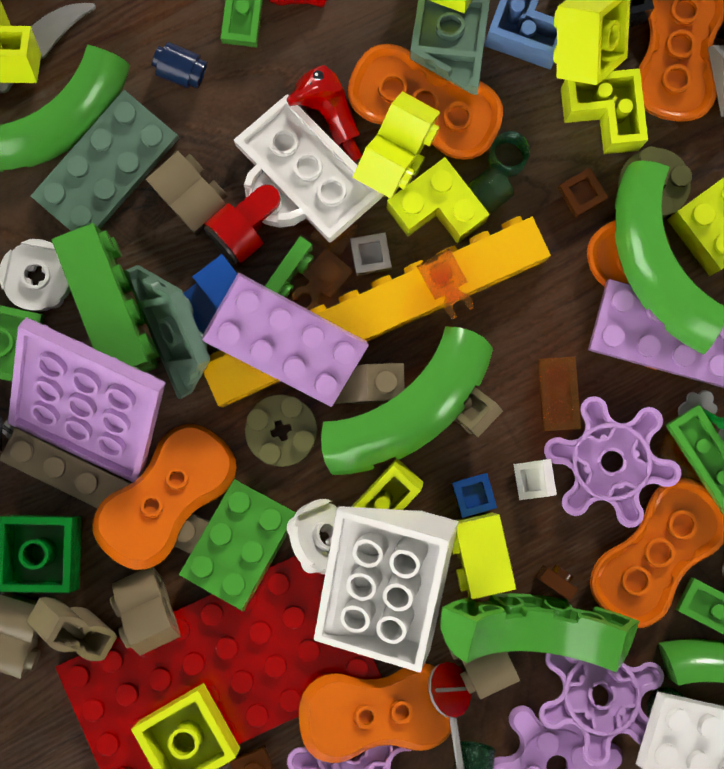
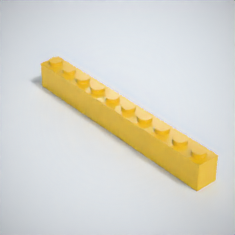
M517 216L501 225L503 230L492 235L489 234V231L481 232L469 239L470 245L459 250H457L456 245L450 246L436 254L437 260L428 264H424L423 260L417 261L403 269L405 274L392 279L390 275L381 277L372 282V289L359 294L358 290H353L338 298L340 303L326 309L325 304L309 311L369 342L542 264L551 255L533 216L522 220L521 216ZM221 350L209 355L210 361L203 372L217 405L222 408L280 382V380Z

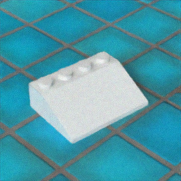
M339 506L336 512L314 641L421 673L431 650L459 521L423 511Z

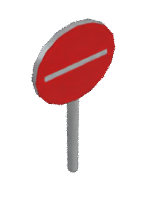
M444 662L436 665L431 671L428 680L429 695L436 710L444 717L449 718L456 768L464 769L456 717L463 715L468 709L471 694H469L460 675L463 670L455 663Z

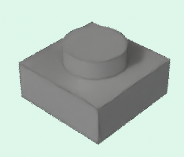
M386 232L350 238L356 276L392 270Z

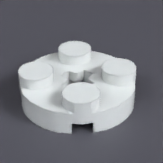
M29 239L21 242L22 244L13 251L10 249L0 264V285L9 300L14 305L31 312H44L60 307L71 290L53 243L42 239ZM37 266H41L45 278L39 281L38 285H33V280L28 278L29 271L35 272Z
M318 499L302 506L287 523V532L290 536L292 549L300 561L301 567L307 573L326 574L338 509L335 505L329 503L332 502L331 500ZM320 531L327 532L329 538L325 541L326 544L320 538Z

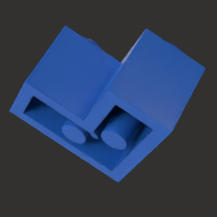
M223 254L192 276L197 283L183 293L192 305V316L198 330L202 334H204L237 276V272Z

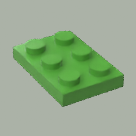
M234 479L179 575L244 612L288 534L287 523L295 516L296 512Z

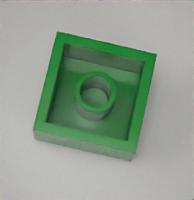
M0 516V592L71 593L80 589L82 516Z

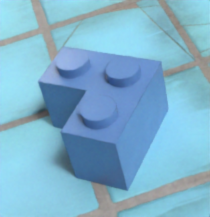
M500 0L484 46L551 70L554 64V49L557 45V29L554 26V17L535 11L539 0Z

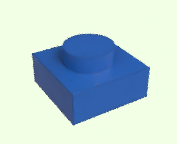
M487 473L452 482L461 518L497 508Z

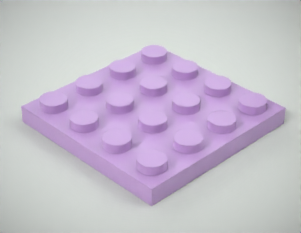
M26 317L18 326L8 424L128 481L134 482L142 475L145 469L165 382Z

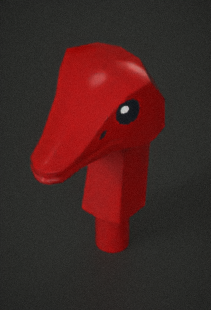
M325 65L317 66L305 73L297 81L294 92L288 96L286 101L289 106L301 105L308 109L318 110L329 124L334 142L339 147L342 146L344 152L356 163L362 157L355 142L360 133L351 113L345 91L333 71Z

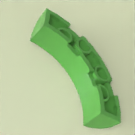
M87 44L83 59L74 76L52 101L24 118L0 125V172L25 166L28 168L50 161L73 148L120 95L130 69L129 63L112 52Z
M645 160L632 162L624 171L615 201V241L622 268L632 290L644 308H649L665 325V330L672 336L704 355L711 348L724 327V306L709 297L694 284L684 272L670 248L662 218V194L670 167L658 162Z
M445 326L441 342L431 361L413 383L400 394L367 413L348 419L323 422L321 433L322 453L332 475H343L374 469V464L384 462L393 457H396L398 460L402 459L436 438L464 410V402L475 385L480 386L493 351L489 342L474 331L460 327Z
M532 594L490 595L488 601L475 602L468 597L444 606L441 612V631L445 643L453 654L465 663L493 653L530 651L582 660L613 672L618 671L628 655L639 624L638 620L600 607H594L592 612L572 608L567 599Z
M688 638L658 643L667 678L678 686L698 682L724 683V642Z

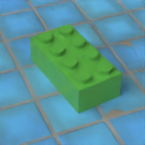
M94 223L51 239L93 349L110 357L117 358L121 362L145 373L158 368L156 358L160 357L152 337H149L144 330L145 320L138 304H136L130 294L132 291L121 265L117 261L118 258L122 257L115 238H110L107 230L102 231Z

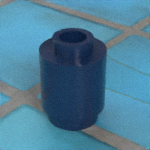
M167 42L164 47L158 46L152 60V66L156 68V76L187 89L190 86L199 88L208 64L207 61L201 59V55L170 42Z

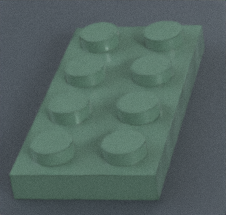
M123 90L32 193L31 197L70 231L94 223L101 229L180 138L134 97Z

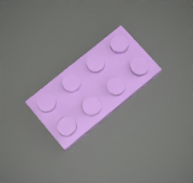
M240 273L237 274L202 335V341L330 407L333 406L369 346L365 340Z
M611 279L606 281L588 351L724 388V327L711 348L703 355L686 346L667 332L664 328L665 325L649 308H644L629 284Z

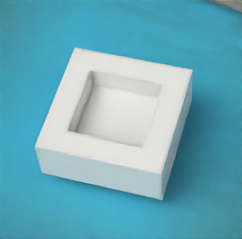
M551 459L513 464L519 500L557 495Z

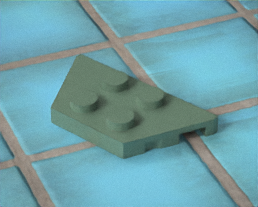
M418 0L410 59L467 92L478 95L490 0H472L465 14L429 0Z
M136 265L124 270L178 399H181L193 392L210 361L207 343L202 341L203 334L198 330L192 316V305L180 288L143 267Z

